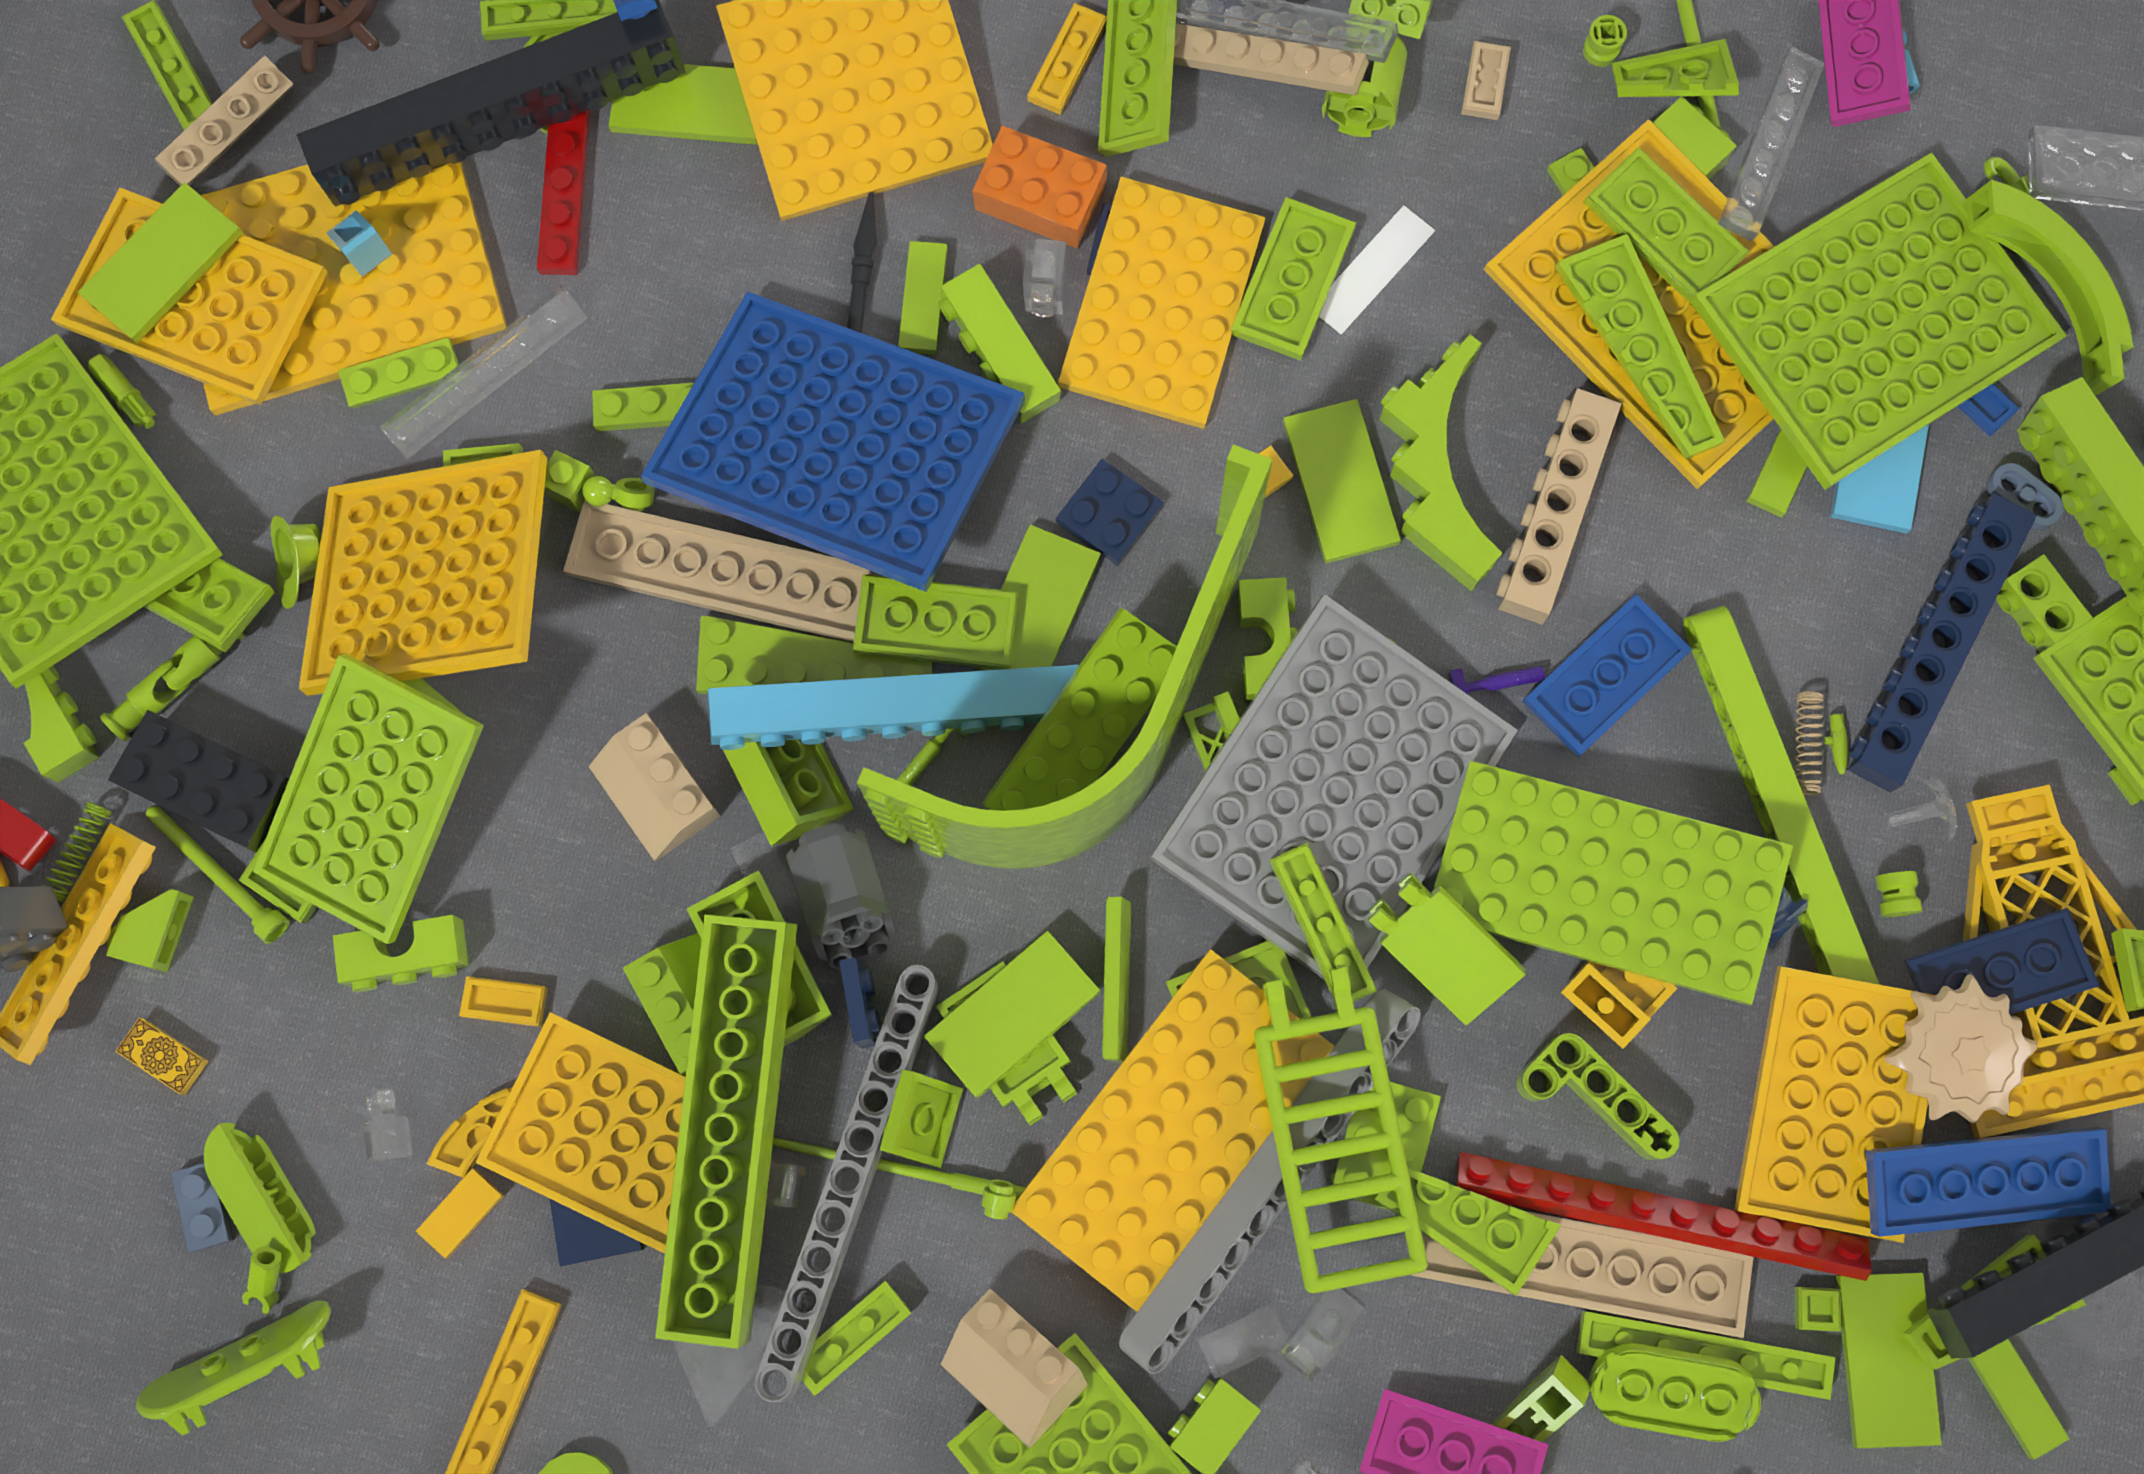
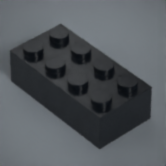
M147 710L108 780L251 851L257 852L267 837L289 778Z

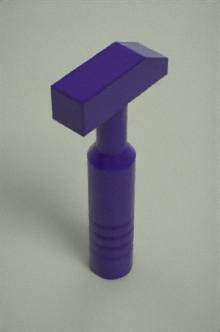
M1542 666L1489 675L1484 680L1469 683L1465 682L1462 668L1450 670L1449 672L1450 682L1467 695H1469V692L1484 689L1494 691L1545 680Z

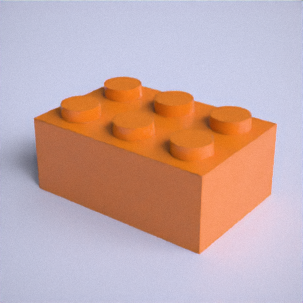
M1002 125L972 190L974 207L979 212L1079 249L1106 188L1107 165Z

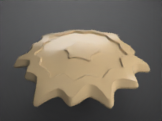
M1971 974L1966 975L1961 987L1957 990L1943 986L1939 993L1932 997L1918 991L1912 992L1911 998L1918 1008V1015L1913 1020L1904 1024L1905 1043L1884 1058L1887 1063L1904 1070L1908 1074L1906 1091L1913 1095L1927 1098L1930 1120H1937L1943 1115L1954 1111L1972 1123L1977 1121L1981 1114L1989 1109L2006 1115L2010 1107L2009 1093L2013 1088L2023 1083L2024 1064L2037 1048L2036 1041L2023 1036L2021 1019L2010 1016V1000L2008 996L2001 994L1993 998L1988 997Z

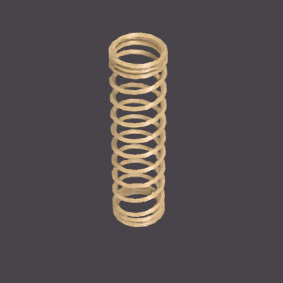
M1800 692L1796 695V703L1801 706L1796 710V713L1800 715L1796 722L1801 725L1795 729L1800 734L1795 738L1799 743L1795 750L1800 753L1795 756V760L1800 762L1794 766L1799 771L1796 774V778L1802 774L1819 775L1822 773L1821 771H1805L1797 768L1806 764H1822L1820 761H1803L1798 759V757L1804 755H1822L1821 752L1798 750L1802 746H1822V743H1805L1799 741L1798 738L1806 736L1822 737L1823 735L1821 733H1803L1798 731V729L1804 727H1823L1822 724H1804L1799 722L1803 718L1820 719L1823 717L1820 714L1805 715L1799 713V710L1806 708L1822 709L1823 706L1803 705L1799 702L1819 704L1824 701V695L1819 692ZM1797 778L1800 781L1798 783L1803 795H1818L1821 793V786L1815 785L1820 784V780Z

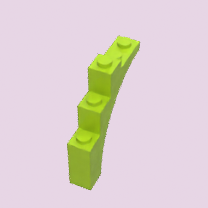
M1469 334L1461 344L1457 341L1452 343L1441 358L1445 362L1437 371L1430 368L1420 379L1417 386L1409 379L1400 389L1393 386L1380 403L1384 407L1379 420L1406 441L1391 458L1394 465L1390 477L1417 498L1402 515L1405 523L1400 533L1472 592L1497 564L1502 552L1480 531L1465 509L1452 479L1447 454V418L1452 395L1459 380L1475 360L1482 344Z

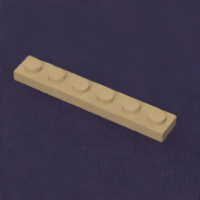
M1176 23L1174 65L1356 95L1369 64L1368 58L1364 53Z

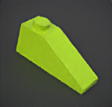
M1560 1355L1534 1378L1490 1425L1544 1442L1585 1405L1591 1390V1384Z

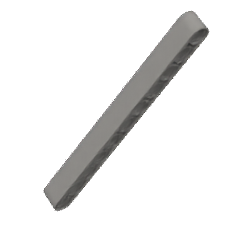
M923 965L909 966L899 977L757 1371L755 1389L760 1398L767 1402L782 1403L794 1397L808 1363L883 1152L880 1151L883 1131L889 1118L895 1097V1089L899 1083L902 1069L912 1070L938 997V982L933 973ZM925 977L929 980V987L925 993L921 995L909 993V985L915 978ZM911 1015L915 1017L916 1022L912 1031L906 1034L896 1032L895 1025L901 1016ZM891 1053L901 1055L902 1062L898 1070L892 1073L882 1071L881 1065L885 1056ZM876 1092L886 1093L888 1101L885 1108L878 1112H871L867 1105L870 1096ZM861 1131H871L874 1137L872 1146L866 1151H856L854 1148V1138ZM848 1170H856L860 1178L857 1187L851 1191H843L839 1183L840 1177ZM835 1209H841L845 1215L844 1225L838 1231H829L825 1224L828 1213ZM826 1249L830 1253V1264L824 1271L816 1272L812 1268L811 1258L816 1251ZM811 1289L816 1296V1304L811 1311L802 1313L797 1307V1297L803 1290ZM790 1330L798 1331L802 1340L800 1348L793 1354H788L782 1346V1339ZM779 1370L785 1375L787 1384L785 1390L780 1395L775 1396L769 1391L767 1382L769 1376Z
M1381 989L1370 998L1365 1007H1370L1375 1011L1385 1062L1388 1068L1417 1028L1420 1021V1010L1389 990ZM1361 1025L1349 1027L1328 1056L1365 1050ZM1370 1066L1313 1076L1291 1106L1369 1092L1374 1086ZM1354 1112L1288 1124L1293 1149L1333 1142ZM1273 1130L1123 1331L1119 1340L1120 1349L1148 1373L1157 1374L1167 1367L1287 1205ZM1318 1162L1297 1166L1300 1184L1303 1183Z

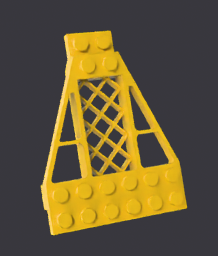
M2050 784L1967 803L1966 806L1977 843L1972 845L1963 941L1978 937L1980 907L1983 909L1988 930L1991 933L2009 927L2004 910L2017 917L2013 925L2034 919L2035 917L2029 913L2039 898L2056 908L2055 912L2068 908L2072 919L2078 923L2079 937L2081 942L2083 941L2084 949L2099 983V987L2077 993L2071 1004L2063 999L2051 1001L2052 1004L2066 1011L2058 1028L2039 1018L2047 1003L2035 1006L2034 1009L2032 1007L2013 1013L2014 1017L2020 1018L2022 1021L2023 1036L2036 1041L2037 1048L2024 1064L2023 1083L2013 1088L2009 1093V1112L2006 1115H2002L1992 1109L1984 1111L1974 1123L1970 1122L1974 1139L2144 1103V1017L2129 1019L2112 964L2117 962L2116 956H2110L2093 898L2117 930L2122 928L2137 929L2079 855L2075 840L2061 823ZM2043 871L2036 885L2021 877ZM2051 875L2066 883L2067 891L2062 900L2043 890ZM2004 880L1998 890L1996 881ZM2012 883L2031 893L2022 909L2004 899ZM2088 993L2102 1002L2103 1010L2097 1020L2079 1010ZM2074 1017L2092 1027L2066 1033ZM2039 1028L2052 1037L2042 1039Z

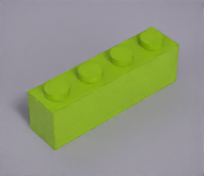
M980 263L941 286L939 307L949 322L955 320L962 332L958 333V336L969 354L975 352L982 363L978 367L983 378L1024 393L1025 402L1016 417L1020 424L1060 401V388Z

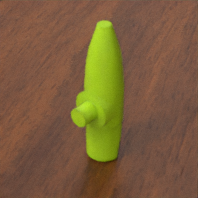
M1832 714L1829 716L1831 733L1829 737L1823 738V743L1829 744L1830 748H1832L1833 760L1839 775H1844L1848 764V740L1844 726V715Z

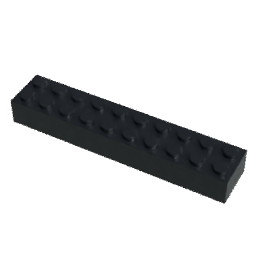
M655 0L658 8L649 11L642 18H629L621 21L618 12L298 133L296 135L311 174L335 207L341 204L349 205L357 202L362 196L375 191L389 190L396 183L406 179L423 177L440 166L448 163L456 164L462 162L467 156L482 150L496 149L503 142L513 138L530 136L538 129L547 125L564 123L570 120L574 114L576 115L589 109L597 110L603 108L610 101L623 96L637 95L644 88L657 83L671 82L678 75L686 73L660 1Z

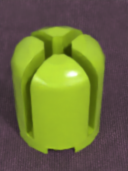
M1358 25L1344 31L1337 39L1334 49L1366 54L1371 26ZM1380 29L1370 81H1361L1356 95L1326 90L1321 107L1322 116L1324 118L1326 113L1332 121L1339 124V132L1354 137H1371L1372 131L1383 129L1390 125L1389 130H1391L1395 124L1407 60V50L1404 42L1394 32ZM1355 108H1362L1363 111L1356 110Z

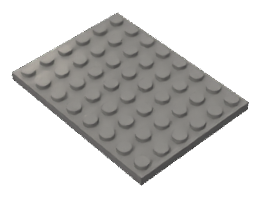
M1324 594L1319 598L1148 858L1323 978L1300 925L1294 916V912L1287 901V897L1283 893L1279 880L1269 863V860L1308 843L1366 968H1368L1381 948V936L1385 934V932H1381L1368 921L1372 915L1369 912L1370 908L1382 898L1399 917L1402 915L1408 903L1398 895V891L1401 889L1399 882L1411 872L1422 883L1446 845L1469 762L1474 761L1495 767L1518 730Z

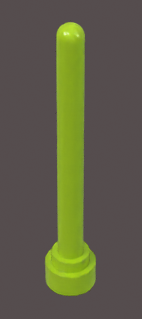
M152 805L147 808V818L252 919L251 924L254 927V933L265 944L275 942L287 931L290 921L279 910H272L269 907L264 908L159 806Z

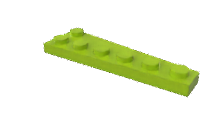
M1628 234L1558 261L1555 265L1557 272L1684 458L1689 459L1722 445L1725 439Z
M701 616L696 691L698 694H708V688L933 674L934 662L853 653L854 643L710 616Z

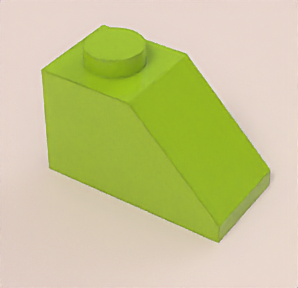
M170 889L122 915L119 918L118 924L111 929L107 940L109 949L106 956L167 973L194 897Z

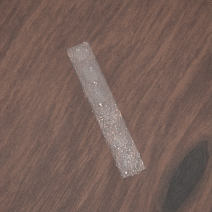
M1180 0L1176 11L1177 22L1246 35L1364 53L1368 60L1385 63L1399 33L1396 22L1282 0Z
M1793 46L1784 56L1718 222V225L1749 241H1752L1759 234L1825 63Z
M562 285L382 424L380 428L407 459L585 321L587 319L586 315Z

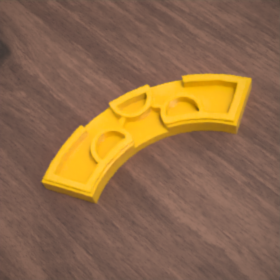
M506 1088L480 1100L478 1104L465 1112L459 1119H456L441 1136L426 1164L464 1178L475 1165L512 1088Z

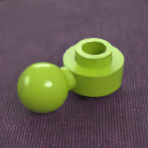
M593 476L585 481L582 494L585 501L595 507H601L608 504L611 500H616L623 508L640 512L654 503L655 487L645 484L640 478H623L618 480L616 484H611L603 476Z

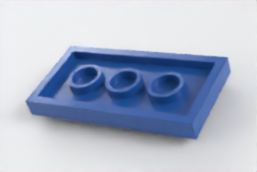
M1635 594L1526 696L1522 702L1579 758L1693 649Z

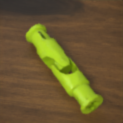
M244 632L237 639L243 640L246 637ZM192 635L179 647L170 660L161 663L126 693L127 699L111 713L104 712L100 716L101 720L117 737L127 742L130 739V733L139 726L147 710L159 714L190 685L193 679L198 678L221 659L220 654L223 651ZM162 677L170 689L155 692L153 688L157 680Z

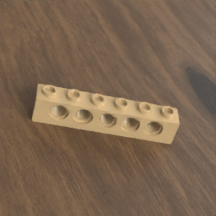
M1578 388L1571 400H1563L1556 421L1562 422L1558 435L1551 434L1544 455L1551 457L1547 469H1539L1532 490L1538 492L1535 504H1527L1520 525L1526 526L1523 539L1515 538L1508 560L1513 561L1514 565L1510 575L1503 573L1497 588L1496 595L1502 597L1498 610L1541 625L1544 624L1550 615L1622 403ZM1581 430L1586 433L1589 440L1579 441L1574 438L1571 431ZM1559 465H1571L1576 470L1577 475H1565L1560 470ZM1557 499L1561 501L1565 510L1555 511L1551 509L1547 500ZM1539 533L1548 535L1552 539L1553 546L1545 547L1540 545L1535 535ZM1527 568L1536 570L1540 574L1541 581L1531 582L1527 580L1523 570Z

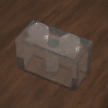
M1028 238L1023 275L1025 311L1032 312V314L1039 317H1052L1054 314L1063 315L1067 281L1066 242Z

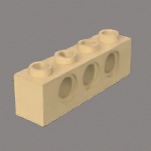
M264 55L155 158V162L179 186L184 182L190 186L292 90L293 83Z

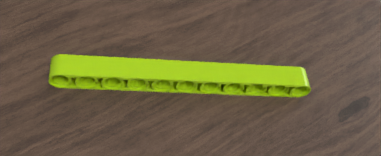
M1724 605L1684 617L1683 627L1690 648L1693 649V656L1765 837L1794 845L1784 885L1791 895L1793 902H1798L1801 899L1807 900V909L1797 918L1819 973L1879 984L1729 610Z

